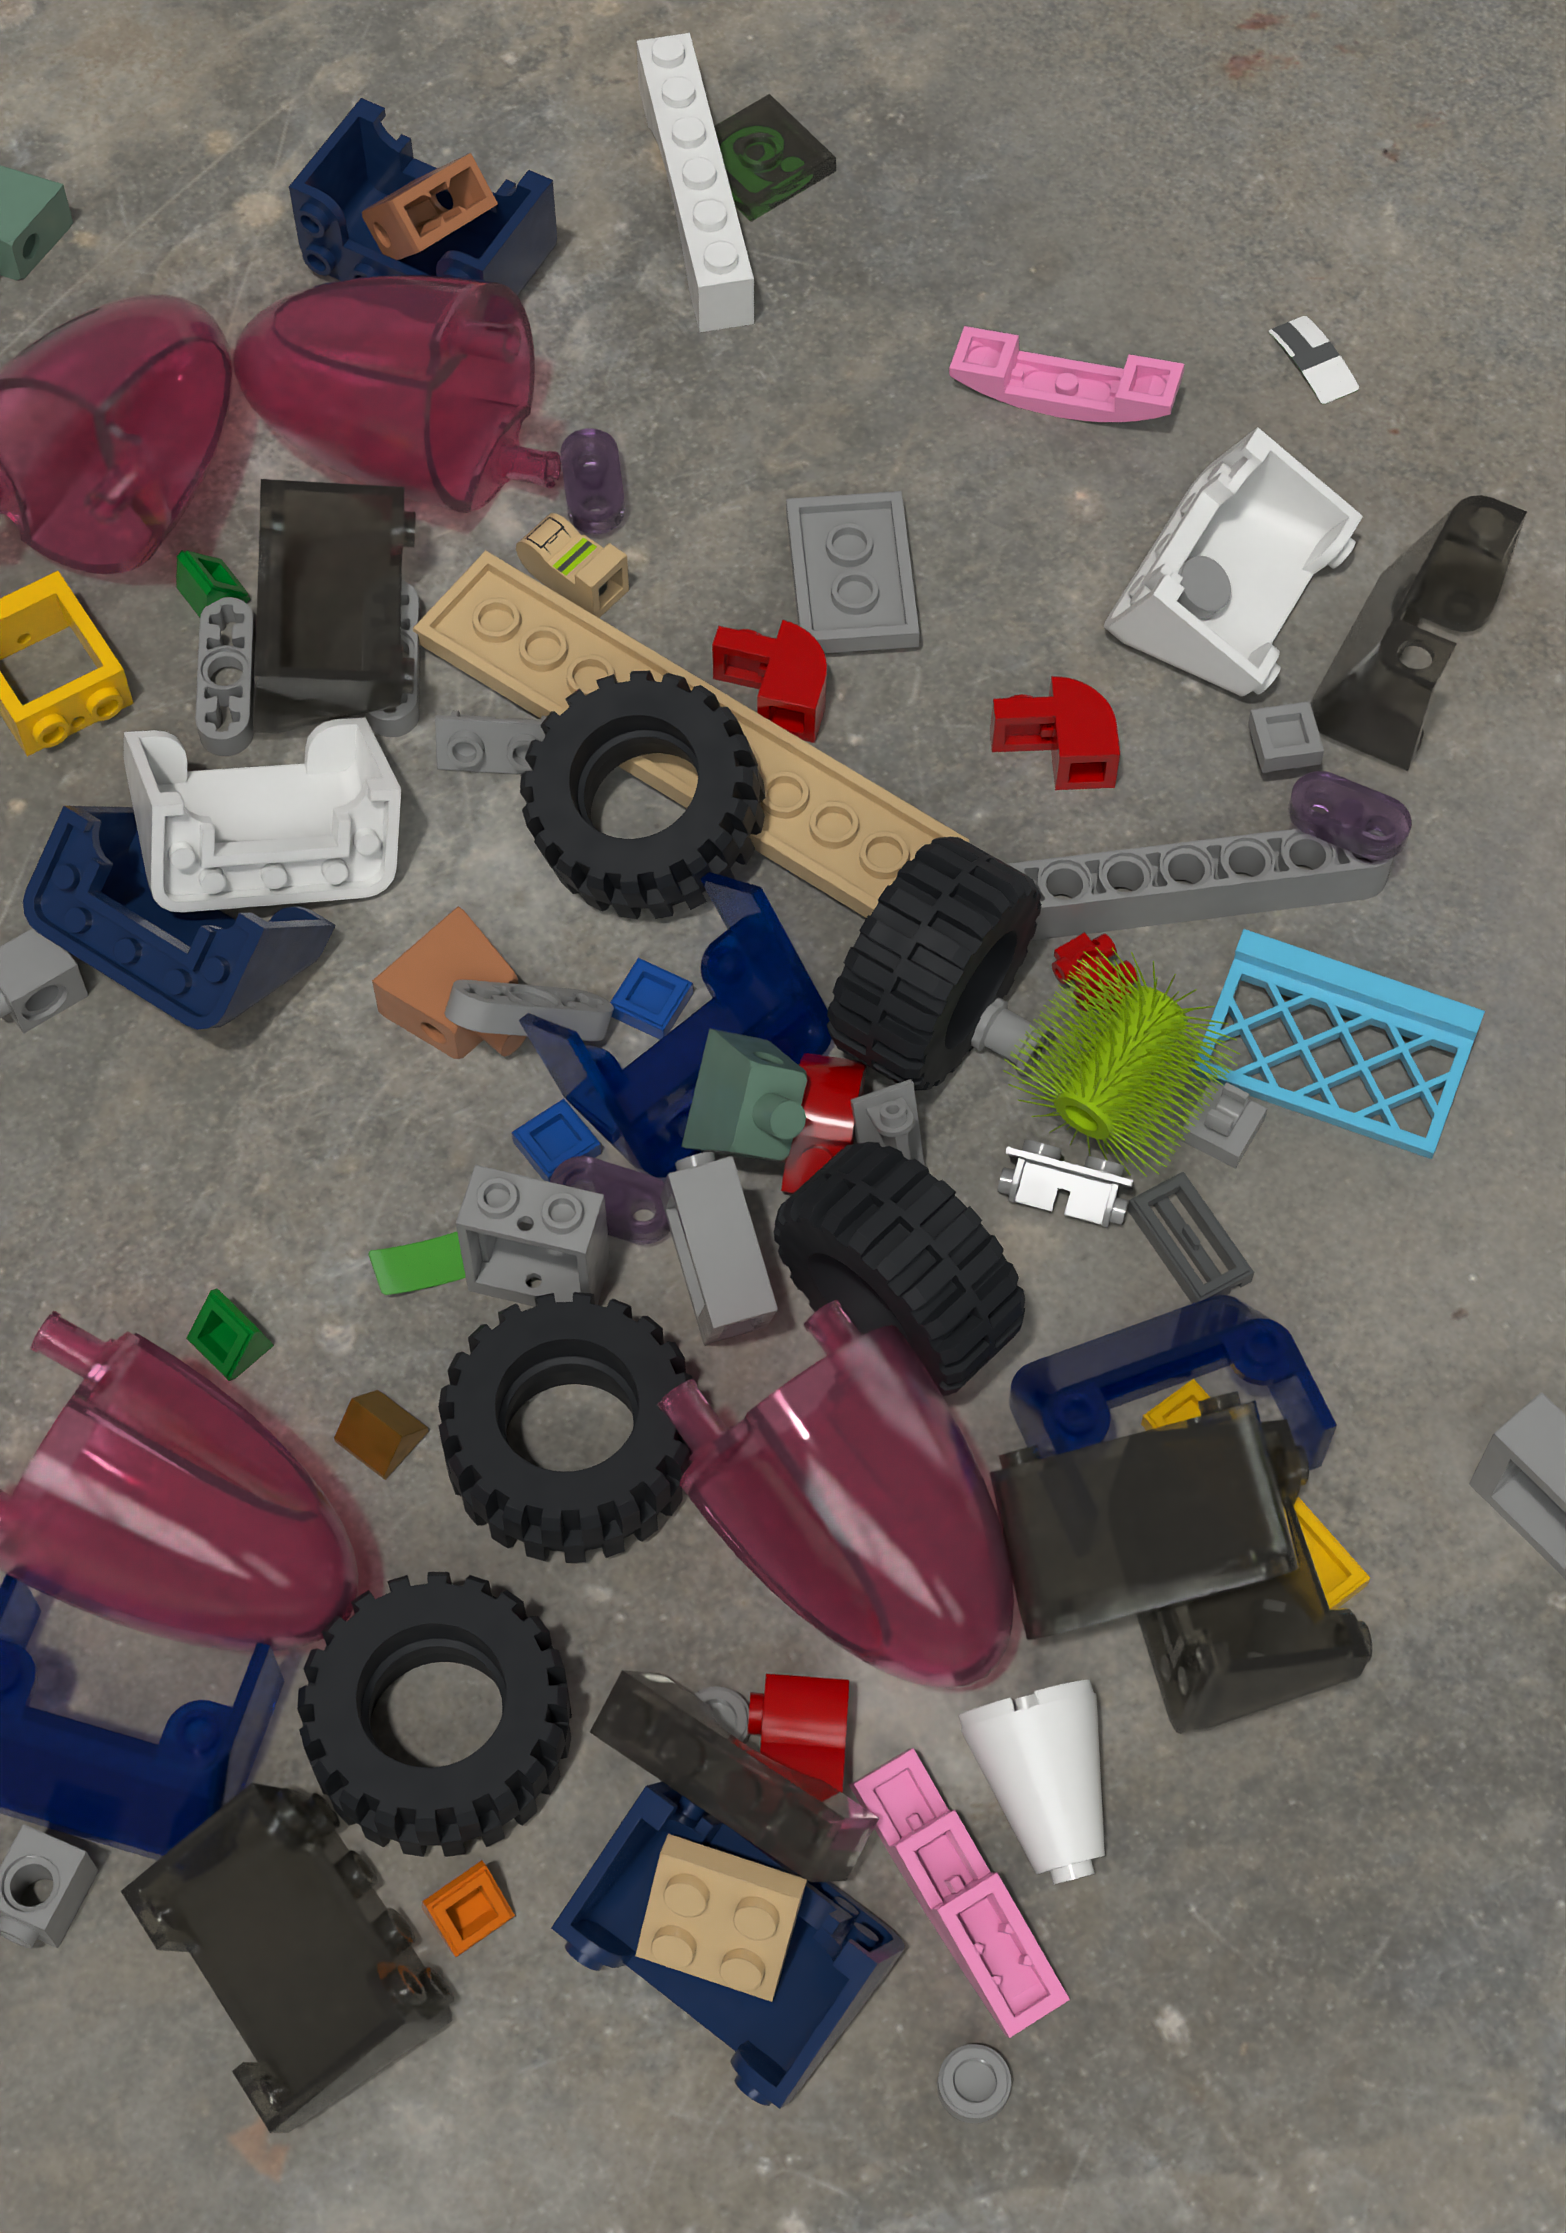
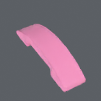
M967 326L963 328L949 367V374L952 378L998 401L1059 418L1092 422H1131L1170 415L1184 373L1183 363L1130 354L1124 369L1019 351V335Z

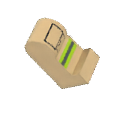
M551 513L547 515L516 544L517 555L529 573L551 590L598 618L629 591L627 555L611 543H608L603 548L586 535H581L567 519L559 514ZM606 583V590L599 596V588Z

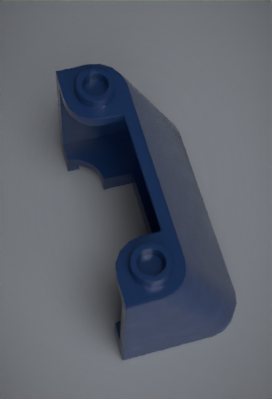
M63 806L23 898L24 915L29 925L37 933L184 1025L197 1030L224 1026L315 963L323 953L336 926L314 911L301 906L283 908L276 912L269 922L253 913H239L235 920L220 910L171 912L160 907L154 900L148 885L133 807Z
M676 1777L645 1786L551 1927V1929L567 1940L565 1944L566 1951L583 1966L595 1971H600L603 1965L611 1968L628 1966L735 2051L730 2062L733 2069L738 2073L734 2079L737 2087L755 2102L765 2106H770L773 2103L779 2109L791 2102L888 1974L905 1948L902 1939L884 1922L719 1796L699 1783L685 1777ZM668 1834L807 1879L781 1977L772 2002L635 1956L660 1852Z

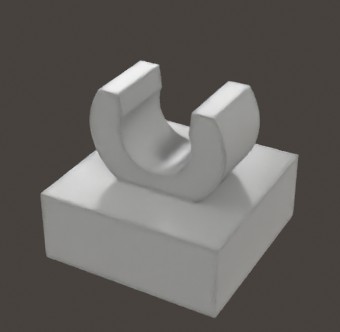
M1310 701L1251 709L1248 725L1262 773L1321 764L1324 749Z
M1210 1081L1209 1085L1219 1091L1213 1089L1216 1092L1214 1093L1206 1087L1205 1091L1212 1094H1207L1212 1099L1202 1094L1203 1096L1201 1097L1204 1099H1200L1208 1105L1201 1102L1202 1106L1197 1102L1196 1106L1204 1111L1200 1110L1202 1112L1200 1113L1195 1108L1192 1112L1198 1115L1194 1116L1199 1120L1190 1115L1187 1120L1194 1124L1195 1127L1188 1123L1189 1126L1185 1123L1183 1127L1190 1130V1132L1181 1130L1183 1135L1181 1137L1183 1139L1179 1138V1140L1236 1169L1264 1122L1268 1108L1250 1100L1249 1093L1227 1082L1224 1086L1216 1083V1086Z

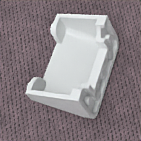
M1257 427L1213 461L1193 482L1105 621L1104 628L1122 643L1241 697L1252 691L1259 695L1272 684L1281 669L1276 663L1280 651L1272 645L1274 639L1313 574L1326 565H1329L1332 569L1336 568L1351 553L1356 544V541L1351 536L1363 516ZM1195 556H1206L1219 563L1228 575L1231 585L1228 603L1210 617L1198 619L1177 602L1185 589L1180 585L1183 577L1178 572L1187 560Z
M366 717L335 719L317 726L308 736L305 746L304 764L187 771L186 753L176 736L157 730L124 732V764L146 876L152 896L160 907L171 912H194L367 898L381 893L394 880L397 869L401 787Z

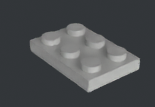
M902 491L786 499V516L798 626L804 628L815 637L824 653L919 647L920 632Z

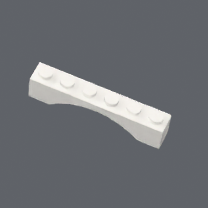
M690 33L638 40L639 91L648 127L656 138L668 177L680 233L689 292L699 332L754 324V277Z

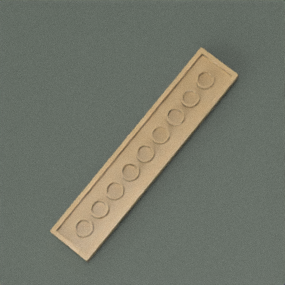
M486 550L413 627V632L418 634L419 645L540 719L542 716H548L551 711L561 715L569 708L565 698L578 689H581L583 694L587 695L599 689L596 680L613 674L619 683L630 681L631 671L650 670L654 680L657 682H662L664 674L671 673L685 677L691 691L694 686L702 685L716 695L721 707H728L737 718L758 763L757 767L764 782L766 798L760 802L765 814L762 832L757 835L750 834L755 850L865 918L872 914L878 904V898L887 885H891L896 879L898 871L907 861H912L915 858L916 851L922 846L931 844L933 839L939 837H959L969 843V839ZM663 753L645 754L629 759L618 766L685 808H688L694 797L698 783V773L692 763L678 756Z

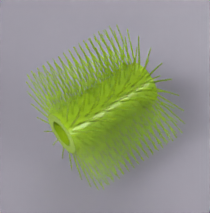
M1112 947V950L1137 985L1135 988L1125 978L1116 961L1118 969L1099 951L1117 971L1118 978L1110 973L1097 957L1096 959L1100 964L1084 951L1088 957L1113 978L1117 985L1107 979L1100 970L1101 974L1095 971L1085 960L1083 961L1087 965L1077 959L1078 962L1095 972L1109 987L1104 985L1100 979V982L1095 981L1082 967L1081 969L1084 972L1077 967L1075 968L1081 973L1075 972L1092 980L1104 993L1093 989L1083 977H1081L1083 979L1081 981L1072 972L1070 973L1074 977H1070L1086 986L1079 985L1083 987L1082 989L1085 993L1068 978L1067 980L1070 983L1064 979L1062 980L1073 987H1066L1070 992L1058 984L1064 990H1061V992L1078 1000L1080 1003L1076 1004L1083 1005L1088 1012L1076 1007L1066 997L1070 1001L1068 1002L1056 991L1055 993L1060 997L1055 994L1054 996L1071 1005L1065 1006L1075 1009L1083 1018L1074 1015L1069 1008L1070 1012H1068L1056 1000H1054L1056 1003L1050 999L1048 1000L1059 1007H1055L1056 1009L1072 1017L1079 1026L1072 1023L1071 1020L1064 1019L1053 1007L1054 1011L1043 1005L1050 1010H1047V1012L1064 1021L1062 1023L1068 1025L1073 1031L1060 1026L1053 1017V1020H1051L1043 1012H1041L1043 1015H1039L1055 1024H1051V1026L1061 1029L1067 1037L1058 1034L1054 1028V1031H1052L1040 1019H1038L1040 1022L1035 1019L1033 1020L1042 1025V1029L1053 1033L1064 1045L1048 1038L1038 1027L1035 1029L1029 1024L1034 1029L1032 1030L1033 1032L1046 1038L1049 1041L1048 1043L1052 1044L1058 1051L1047 1047L1038 1037L1035 1039L1025 1031L1027 1037L1039 1043L1037 1045L1045 1048L1052 1057L1043 1054L1040 1049L1036 1050L1025 1039H1023L1024 1041L1019 1040L1029 1046L1026 1048L1037 1052L1049 1065L1033 1058L1024 1048L1020 1049L1016 1045L1014 1046L1019 1049V1052L1030 1057L1042 1070L1036 1069L1024 1062L1012 1051L1010 1055L1023 1062L1024 1064L1022 1065L1029 1067L1040 1078L1024 1072L1004 1059L1014 1066L1012 1068L1023 1072L1032 1081H1036L1045 1088L1035 1086L1005 1070L1003 1071L1023 1081H1019V1083L1032 1086L1049 1095L1044 1097L1008 1084L1040 1097L1031 1099L1048 1100L1054 1103V1106L1017 1099L1022 1102L1056 1108V1112L1047 1115L1031 1116H1061L1066 1121L1049 1133L1069 1124L1070 1126L1067 1130L1071 1126L1076 1129L1070 1146L1079 1131L1087 1136L1089 1156H1091L1089 1137L1097 1140L1105 1159L1108 1160L1100 1144V1139L1103 1140L1107 1154L1106 1144L1119 1162L1124 1165L1107 1142L1106 1138H1108L1121 1151L1127 1163L1129 1162L1126 1157L1146 1176L1117 1143L1118 1141L1125 1150L1128 1149L1144 1165L1146 1164L1159 1174L1140 1158L1130 1145L1140 1150L1143 1155L1146 1154L1152 1158L1159 1166L1163 1165L1167 1168V1166L1147 1153L1137 1142L1153 1149L1160 1157L1162 1155L1169 1161L1171 1160L1167 1158L1169 1157L1168 1155L1155 1149L1143 1136L1153 1139L1159 1146H1164L1172 1154L1176 1151L1164 1145L1163 1143L1165 1142L1156 1139L1147 1129L1163 1135L1174 1146L1175 1144L1179 1147L1181 1146L1173 1141L1175 1140L1174 1138L1163 1134L1149 1120L1167 1128L1171 1133L1173 1132L1183 1139L1181 1137L1183 1136L1182 1134L1166 1126L1169 1124L1163 1123L1157 1115L1168 1119L1173 1126L1176 1124L1184 1132H1186L1185 1130L1190 1132V1130L1176 1123H1180V1121L1167 1116L1161 1108L1168 1110L1171 1114H1176L1188 1126V1123L1194 1127L1195 1125L1186 1120L1189 1118L1176 1113L1170 1107L1171 1105H1168L1164 1100L1180 1107L1187 1115L1189 1113L1197 1120L1199 1119L1194 1116H1198L1197 1114L1182 1107L1180 1104L1183 1103L1175 1101L1170 1094L1181 1098L1187 1106H1189L1186 1103L1188 1102L1200 1113H1202L1200 1110H1204L1190 1102H1194L1193 1100L1183 1097L1174 1087L1183 1090L1185 1095H1187L1186 1092L1189 1093L1202 1106L1201 1102L1208 1105L1200 1099H1204L1203 1097L1187 1090L1184 1087L1185 1085L1181 1084L1177 1079L1193 1086L1201 1095L1203 1093L1212 1099L1207 1095L1212 1094L1195 1086L1193 1083L1197 1084L1198 1082L1202 1086L1199 1082L1201 1081L1214 1093L1216 1092L1213 1089L1219 1090L1204 1082L1203 1080H1209L1196 1076L1187 1066L1196 1069L1199 1075H1201L1199 1071L1202 1072L1216 1086L1217 1084L1214 1081L1219 1084L1221 1083L1213 1078L1218 1079L1213 1071L1227 1080L1220 1073L1226 1074L1205 1063L1212 1062L1202 1060L1197 1053L1212 1059L1228 1073L1230 1072L1224 1067L1233 1071L1215 1060L1223 1061L1222 1059L1209 1055L1200 1045L1215 1051L1238 1066L1227 1058H1232L1231 1056L1207 1045H1214L1213 1043L1203 1042L1196 1036L1204 1037L1239 1055L1240 1053L1217 1042L1226 1043L1225 1041L1207 1037L1192 1028H1200L1236 1041L1237 1039L1201 1027L1215 1025L1188 1022V1019L1228 1024L1186 1016L1185 1013L1196 1009L1212 1008L1214 1006L1182 1009L1176 1002L1197 989L1174 1001L1173 999L1179 991L1172 998L1167 996L1176 975L1174 974L1165 994L1157 990L1158 977L1155 979L1154 961V988L1146 985L1133 953L1131 952L1136 964L1135 971L1138 982ZM1137 969H1138V971H1139V974H1140V976H1141V979H1142V981H1143L1144 986H1141V983H1140V980H1139V976H1138V973H1137ZM1119 974H1120V975L1122 976V978L1126 981V983H1127L1128 986H1126V985L1121 981ZM1112 985L1120 989L1121 993L1118 992ZM1084 988L1091 990L1097 998L1089 996ZM1070 989L1083 994L1089 1000L1088 1002H1091L1094 1006L1088 1004L1086 1000L1078 999ZM1184 1033H1187L1188 1035H1190L1191 1037H1193V1038L1196 1039V1040L1190 1039V1038H1189L1187 1035H1185ZM1065 1042H1067L1068 1044H1070V1045L1073 1046L1074 1048L1069 1047ZM1190 1058L1206 1065L1214 1075L1201 1070L1197 1066L1200 1064L1194 1063ZM1050 1062L1054 1063L1055 1065H1057V1066L1060 1067V1068H1056V1067L1053 1066ZM1183 1073L1194 1077L1197 1082L1190 1081ZM1046 1079H1051L1054 1083H1050ZM1043 1083L1049 1084L1056 1091H1053ZM1123 1123H1125V1124H1127L1128 1126L1132 1127L1134 1130H1132V1129L1126 1127ZM1130 1133H1132L1133 1135H1135V1136H1136L1137 1138H1139L1140 1140H1138V1139L1132 1137V1135H1131ZM1121 1134L1126 1135V1136H1127L1129 1139H1131L1136 1145H1134L1133 1143H1131L1130 1141H1128L1127 1139H1125L1123 1136H1121Z

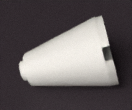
M1090 1680L1075 1681L1034 1691L1035 1694L1013 1700L1010 1697L974 1708L959 1715L962 1726L961 1732L1035 1873L1040 1874L1050 1871L1054 1885L1095 1874L1091 1860L1105 1856L1097 1696L1093 1692Z

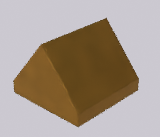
M375 1390L351 1398L334 1440L386 1480L429 1430L427 1426L382 1392Z

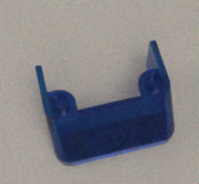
M711 872L707 873L700 880L728 929L709 944L701 960V976L712 999L622 1070L616 1058L609 1051L593 1045L585 1046L579 1034L574 1030L527 1013L519 1020L564 1098L636 1169L657 1178H666L669 1173L676 1172L675 1163L677 1161L703 1153V1151L686 1149L681 1146L710 1028L766 1039L798 1065L804 1053L823 1055L832 1040L827 1028V1023L830 1021L827 1017L828 1010L762 887Z
M1216 1295L1030 1362L1016 1372L1012 1379L1009 1393L1010 1410L1077 1557L1090 1553L1099 1513L1074 1458L1095 1450L1104 1442L1109 1432L1111 1422L1110 1409L1231 1366L1235 1374L1244 1381L1254 1385L1268 1386L1309 1471L1322 1466L1337 1424L1292 1335L1284 1326L1236 1297Z
M7 1570L0 1586V1814L181 1868H195L211 1861L224 1844L285 1682L271 1646L257 1642L233 1707L209 1700L188 1702L179 1707L170 1716L159 1744L141 1740L29 1706L37 1687L38 1670L31 1655L26 1651V1647L42 1610L22 1574Z

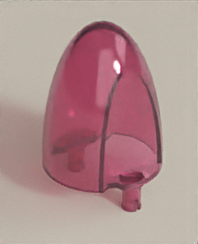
M435 275L370 276L324 283L299 290L276 300L259 311L246 324L237 338L233 352L234 374L239 388L251 408L270 428L291 445L329 468L361 483L422 504L459 513H469L481 509L488 504L503 485L510 480L540 485L551 489L555 486L554 480L558 481L560 477L561 457L558 452L520 446V429L525 418L531 413L535 381L534 344L525 308L518 296L503 284Z
M144 294L117 299L89 309L63 322L29 344L0 368V514L7 515L18 526L21 540L62 565L96 574H118L134 570L150 560L180 521L205 479L219 447L229 414L233 389L231 353L226 336L214 317L202 306L186 298L167 294Z
M838 1300L823 1306L807 1319L808 1321L803 1324V1327L807 1332L811 1333L827 1356L762 1400L747 1412L745 1418L735 1427L726 1428L698 1389V1384L694 1379L680 1384L661 1399L662 1401L657 1406L662 1412L664 1411L693 1452L689 1458L692 1464L683 1474L680 1486L735 1555L770 1591L831 1642L882 1672L903 1681L929 1688L956 1689L971 1686L985 1679L999 1665L1009 1644L1014 1617V1588L1010 1560L1000 1520L979 1466L954 1415L925 1366L895 1325L885 1326L862 1336L841 1308L842 1305Z
M53 1311L52 1315L50 1314L38 1330L31 1344V1350L37 1354H43L84 1378V1380L43 1439L12 1496L0 1489V1571L71 1607L117 1625L191 1646L230 1652L266 1653L297 1649L324 1639L322 1631L335 1616H340L346 1621L353 1612L351 1601L358 1597L359 1574L354 1550L343 1523L327 1496L290 1451L252 1414L214 1383L138 1333L133 1335L127 1331L117 1340L111 1338L104 1342L61 1317L60 1313Z

